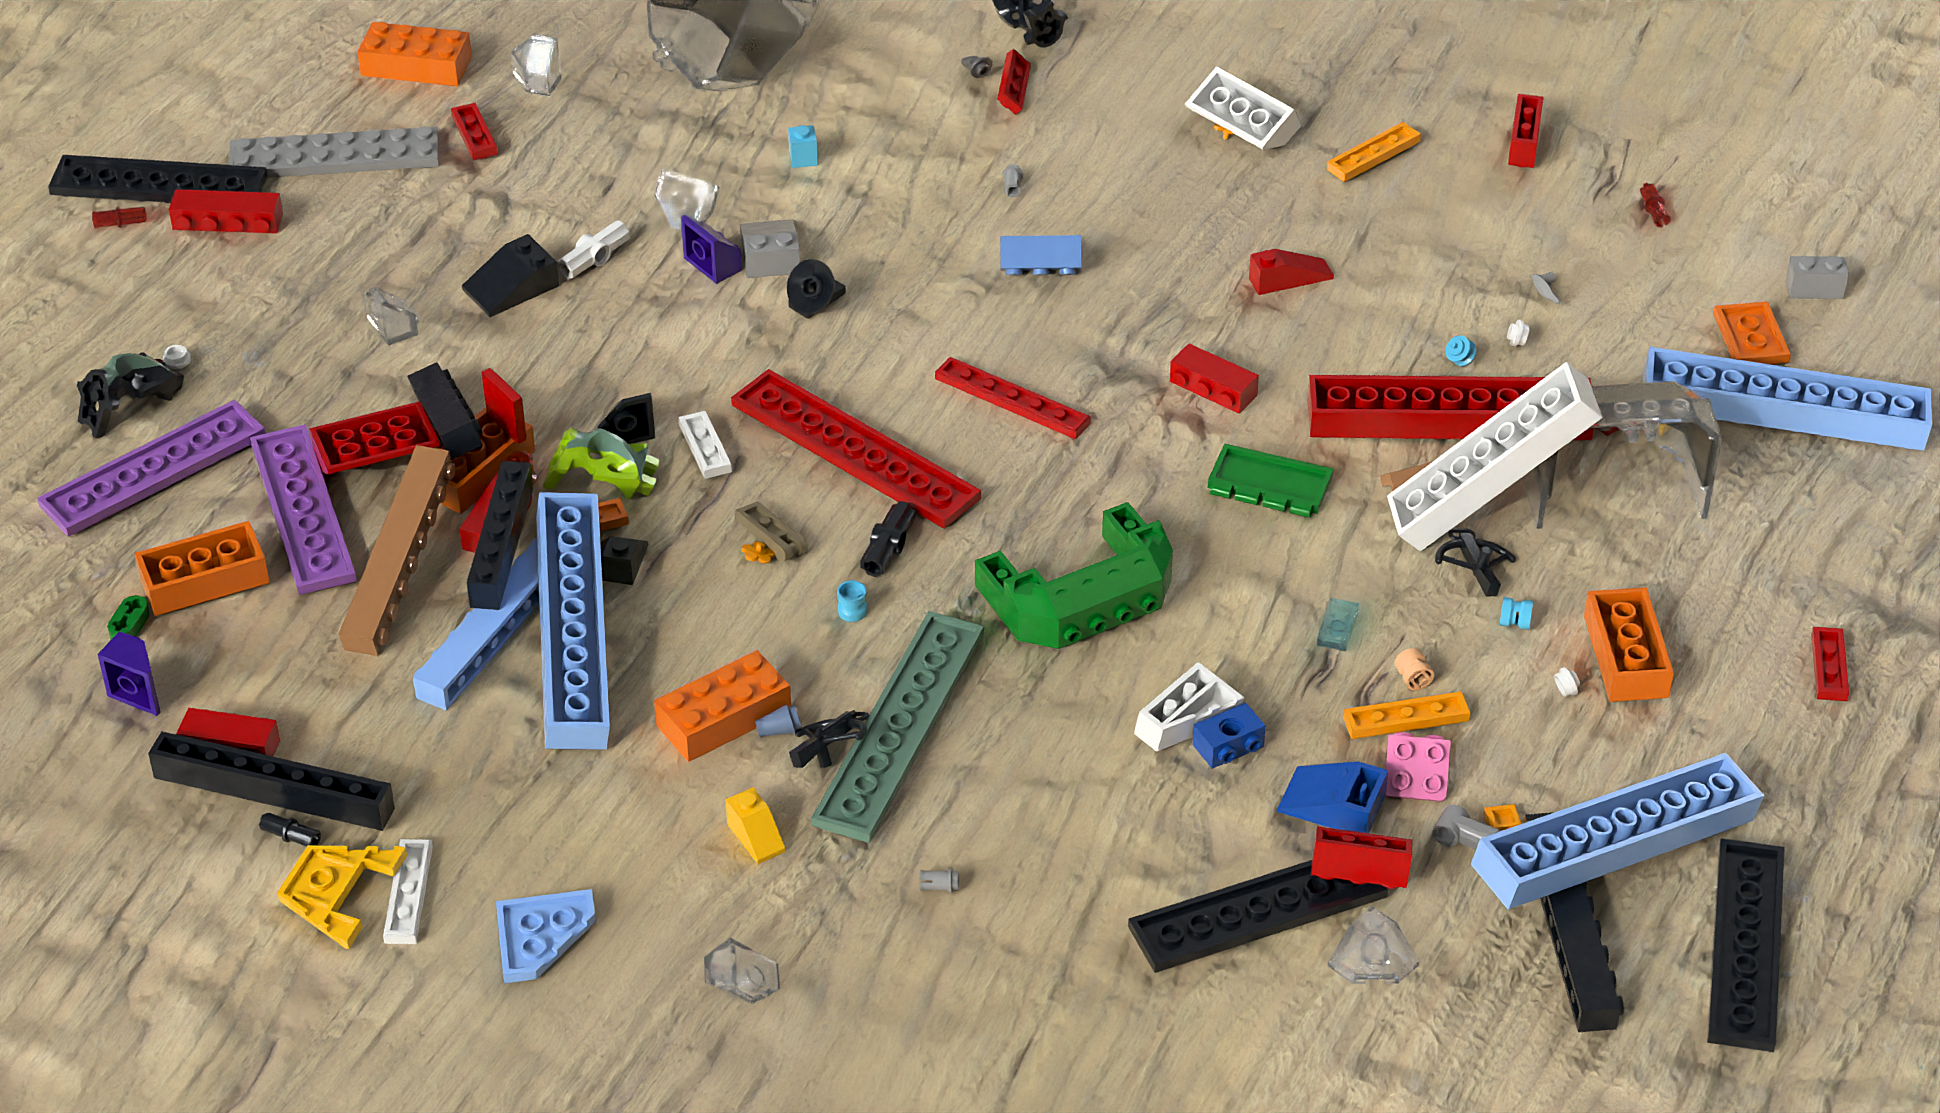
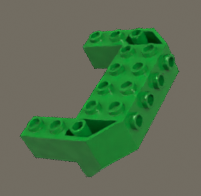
M1126 502L1103 511L1102 537L1117 554L1116 556L1046 582L1036 568L1019 574L1000 550L975 560V586L1018 641L1060 649L1161 609L1172 580L1173 550L1161 522L1157 520L1146 524L1130 503Z

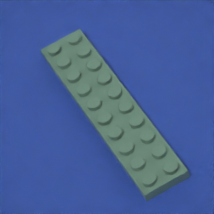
M928 611L865 722L867 726L866 736L860 741L855 740L811 817L812 826L867 843L871 842L984 635V626Z

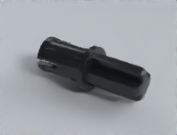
M269 812L263 814L260 818L259 827L261 830L282 837V840L286 843L293 841L307 847L308 845H318L320 842V830L299 824L295 818L288 820Z

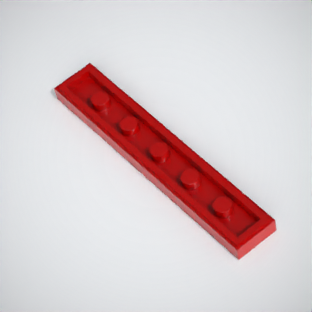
M949 357L935 371V379L1073 439H1077L1091 424V416L955 358Z

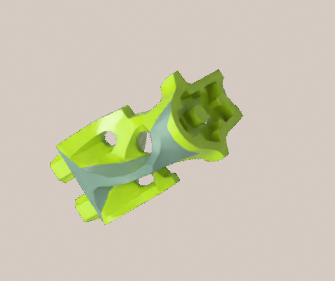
M569 428L565 430L561 442L548 464L547 476L542 487L554 489L563 474L580 467L593 475V480L616 485L624 493L626 499L630 500L635 491L648 496L655 485L656 479L652 477L658 468L659 459L647 454L648 445L645 443L627 444L622 438L601 428L591 432H581ZM590 453L599 454L602 458L594 459L590 456Z

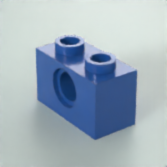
M1243 703L1194 724L1193 746L1213 769L1264 747L1266 726L1249 705Z

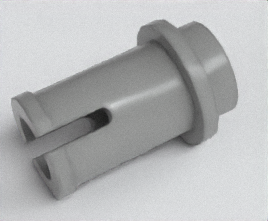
M1011 164L1003 170V179L1005 180L1004 193H1008L1009 197H1017L1021 193L1020 185L1023 179V171L1018 165Z
M949 868L948 871L920 870L919 880H933L921 881L919 883L920 891L948 890V893H952L953 890H959V871H953L952 868Z

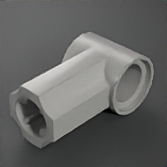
M1448 805L1435 824L1432 834L1442 845L1455 846L1457 843L1476 850L1481 838L1501 830L1471 819L1468 812L1458 805Z

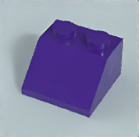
M685 214L681 216L683 256L685 260L716 284L742 271V252L736 244L731 243L719 231L714 230L708 224Z
M119 631L97 654L107 696L158 716L161 711L145 642L137 636H131Z

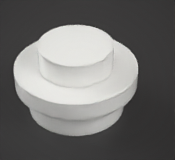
M1519 319L1515 324L1511 323L1507 333V339L1510 340L1511 346L1516 347L1517 345L1523 346L1529 333V325L1524 324L1523 320Z
M172 345L165 350L163 361L166 363L167 368L180 370L190 363L191 356L184 346Z
M1566 667L1559 669V673L1554 675V680L1561 694L1564 697L1570 694L1571 696L1577 695V687L1580 686V681L1573 670L1568 671Z

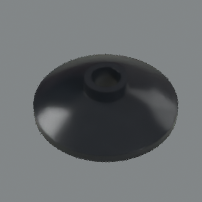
M815 259L804 260L797 264L789 275L787 295L792 306L800 312L813 314L821 311L829 304L834 294L835 281L833 273L822 261ZM817 283V288L814 292V285Z

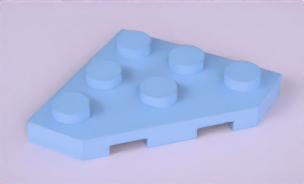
M592 889L496 901L504 983L538 979L596 922Z

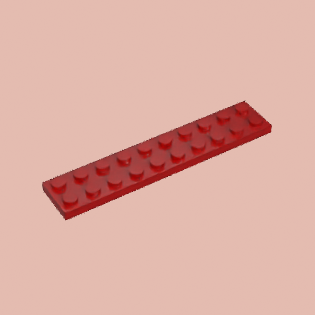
M770 369L766 370L731 397V405L893 500L909 503L910 507L917 514L943 529L981 499L980 489Z

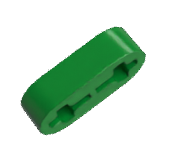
M133 595L121 602L107 625L110 640L119 631L131 636L138 635L150 615L147 600L144 597Z

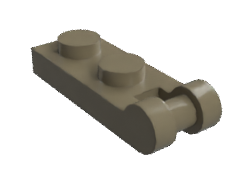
M759 501L736 509L735 520L772 549L780 562L791 559L794 554L799 556L808 551L806 540Z

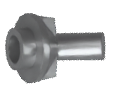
M969 56L962 59V65L968 67L974 78L988 75L993 64L989 57Z

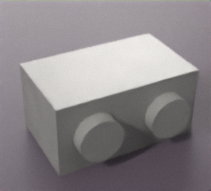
M1790 256L1785 280L1789 299H1843L1848 279L1845 257Z

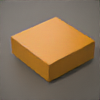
M1515 804L1484 807L1483 815L1486 824L1503 831L1522 824Z

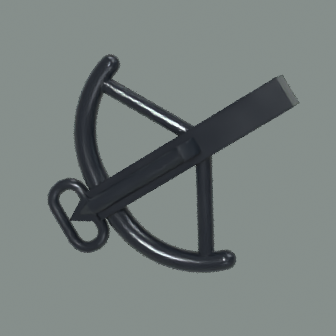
M1471 529L1449 530L1448 535L1453 540L1444 543L1438 548L1435 554L1436 564H1441L1442 561L1471 569L1485 596H1497L1501 583L1490 568L1506 559L1514 563L1516 557L1498 544L1475 539L1476 534ZM1453 533H1459V536H1454ZM1460 548L1467 562L1445 556L1444 553L1450 549ZM1493 551L1501 555L1490 561Z
M855 710L846 711L837 718L815 722L796 730L795 735L797 737L806 735L809 739L789 752L793 767L803 768L816 755L821 768L831 766L832 761L827 746L832 742L856 738L858 741L862 740L867 734V726L862 721L869 717V713L855 712ZM853 728L859 729L857 732L847 733Z

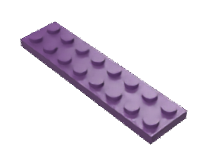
M233 400L38 497L39 507L69 537L251 444L250 437L265 434V428L236 400Z
M306 424L250 437L254 456L298 594L302 595L356 582V574Z

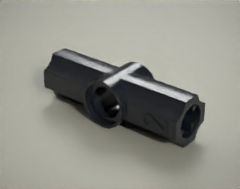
M899 501L897 504H893L882 524H875L871 533L870 544L860 560V568L864 569L867 575L877 577L879 574H884L893 556L901 554L905 545L906 534L916 518L915 510L910 507L909 503Z

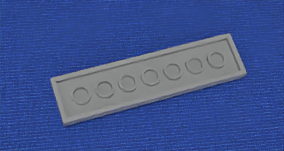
M424 126L408 129L396 128L392 130H369L362 132L346 131L331 134L318 133L315 135H291L254 139L240 138L238 140H230L229 165L266 167L267 178L439 166L438 127Z

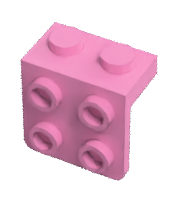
M1396 732L1394 735H1389L1386 751V770H1388L1386 796L1437 802L1444 801L1447 794L1451 740H1444V737L1437 735H1427L1425 738L1413 737V734L1406 732Z

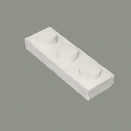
M706 411L679 417V426L704 479L731 473L730 460Z

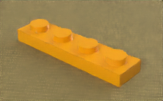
M1401 122L1327 161V170L1343 182H1346L1420 142L1421 133L1405 122Z
M1460 691L1344 709L1343 718L1351 739L1468 722L1470 711Z

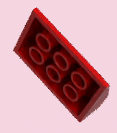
M420 401L309 428L320 469L326 474L412 454L416 445L430 448L440 447V441Z

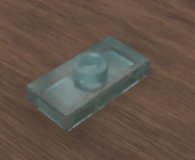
M1330 598L1317 637V646L1346 651L1359 612V603Z

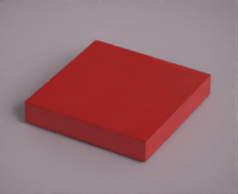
M491 368L482 371L487 415L517 444L526 441L522 397Z

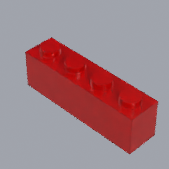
M175 189L169 207V214L173 230L277 233L283 216L280 193Z

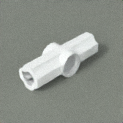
M617 220L594 236L584 234L577 241L574 250L557 260V269L562 274V277L570 280L593 264L596 266L604 265L610 258L611 252L630 239L629 231L624 223Z

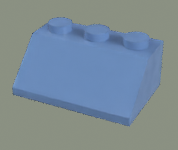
M1081 235L1000 236V271H1006V275H1022V271L1033 270V275H1049V270H1060V275H1075L1076 270H1081L1082 268Z

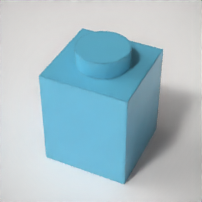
M814 125L788 128L789 155L792 168L818 166L817 139Z

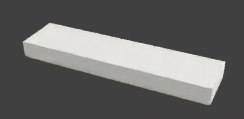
M400 839L399 846L406 848L407 857L393 877L383 939L384 944H417L433 845L432 840Z

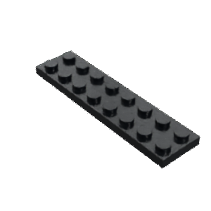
M62 155L48 189L50 195L64 197L73 196L171 203L175 189L261 192L268 175L266 167Z
M1720 839L1707 1043L1774 1052L1785 847Z
M1312 860L1129 918L1128 928L1154 973L1387 898L1388 888L1381 884L1373 883L1355 884L1345 879H1322L1316 875H1311Z

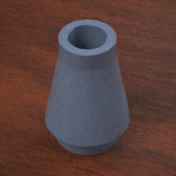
M786 704L770 714L755 720L760 738L771 735L794 734L795 730L802 728L795 705L787 707Z

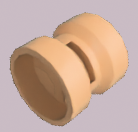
M1418 648L1406 649L1395 659V666L1398 672L1403 675V680L1409 689H1423L1434 679L1433 670L1426 663L1423 653Z

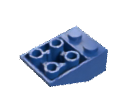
M1359 761L1297 766L1277 808V812L1329 828L1369 833L1386 796L1388 770Z

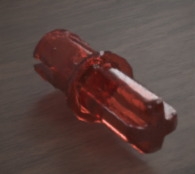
M1644 183L1643 187L1640 188V193L1645 202V210L1651 214L1656 227H1663L1660 221L1661 218L1665 225H1668L1671 217L1666 211L1664 198L1659 196L1653 183Z
M116 207V210L93 211L92 220L94 228L115 225L121 228L124 224L146 222L147 212L145 207L125 209Z

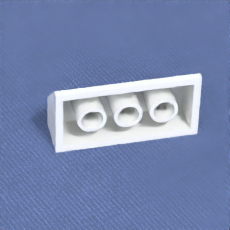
M1217 66L1185 103L1189 109L1230 130L1262 150L1286 145L1301 127L1293 108Z

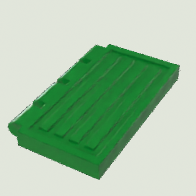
M1224 443L1208 478L1207 488L1210 489L1211 495L1230 499L1231 495L1235 494L1236 501L1258 505L1260 500L1263 501L1262 507L1285 512L1286 508L1290 507L1291 514L1310 518L1312 513L1318 514L1333 478L1334 469Z

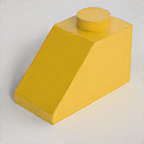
M754 787L726 799L727 824L757 864L785 852L784 843L770 809Z

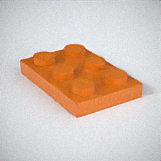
M1768 301L1714 306V318L1732 359L1763 364L1789 363L1790 351Z

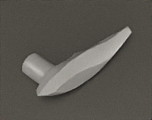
M1553 272L1543 275L1533 274V282L1538 292L1544 298L1559 305L1560 300L1553 292L1552 286L1549 285L1556 281L1555 274Z

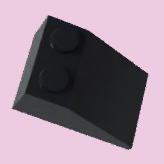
M527 234L506 243L462 284V290L489 317H492L559 287L557 261Z

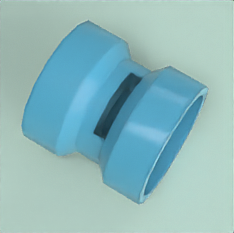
M849 580L841 583L837 588V599L839 601L838 615L843 620L856 622L866 616L867 603L865 600L867 592L863 583Z
M1503 597L1499 626L1509 627L1513 624L1518 625L1520 629L1529 630L1533 601L1523 600L1522 602H1517L1513 598Z

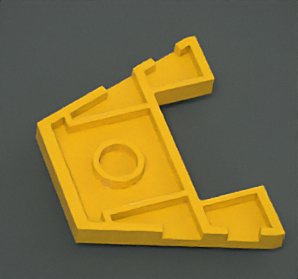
M308 845L278 890L279 901L341 946L349 949L363 928L360 919L337 913L365 868L394 877L407 857L406 848L394 846L393 850H379L378 846H366L364 850H349L348 846Z

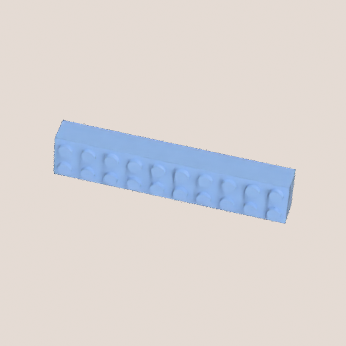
M1649 347L1643 371L1641 408L1923 451L1932 427L1930 388Z
M539 492L536 522L545 749L606 750L610 723L598 494Z
M1726 753L1483 837L1479 841L1471 865L1509 910L1753 821L1764 798V794Z

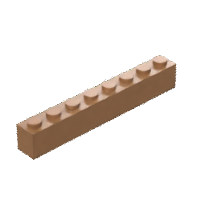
M416 445L339 631L344 650L378 656L381 647L387 644L389 628L392 621L397 619L398 605L401 598L407 594L410 575L416 572L419 553L425 549L430 526L433 527L436 522L437 508L440 503L444 502L448 481L452 480L455 475V464L452 463L449 451Z

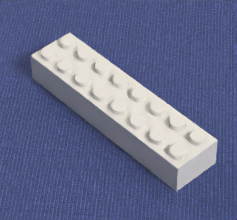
M1565 362L1387 495L1398 535L1421 552L1602 419L1589 379L1570 363Z

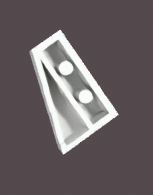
M1197 662L1139 712L1134 734L1158 752L1193 738L1194 724L1243 704L1244 697Z

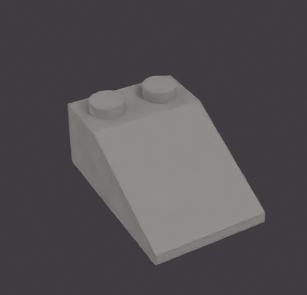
M792 219L740 224L747 278L790 275L794 267L800 263L797 232Z

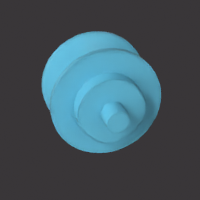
M1459 335L1453 337L1447 343L1445 353L1447 358L1456 365L1465 366L1475 358L1476 346L1465 336Z

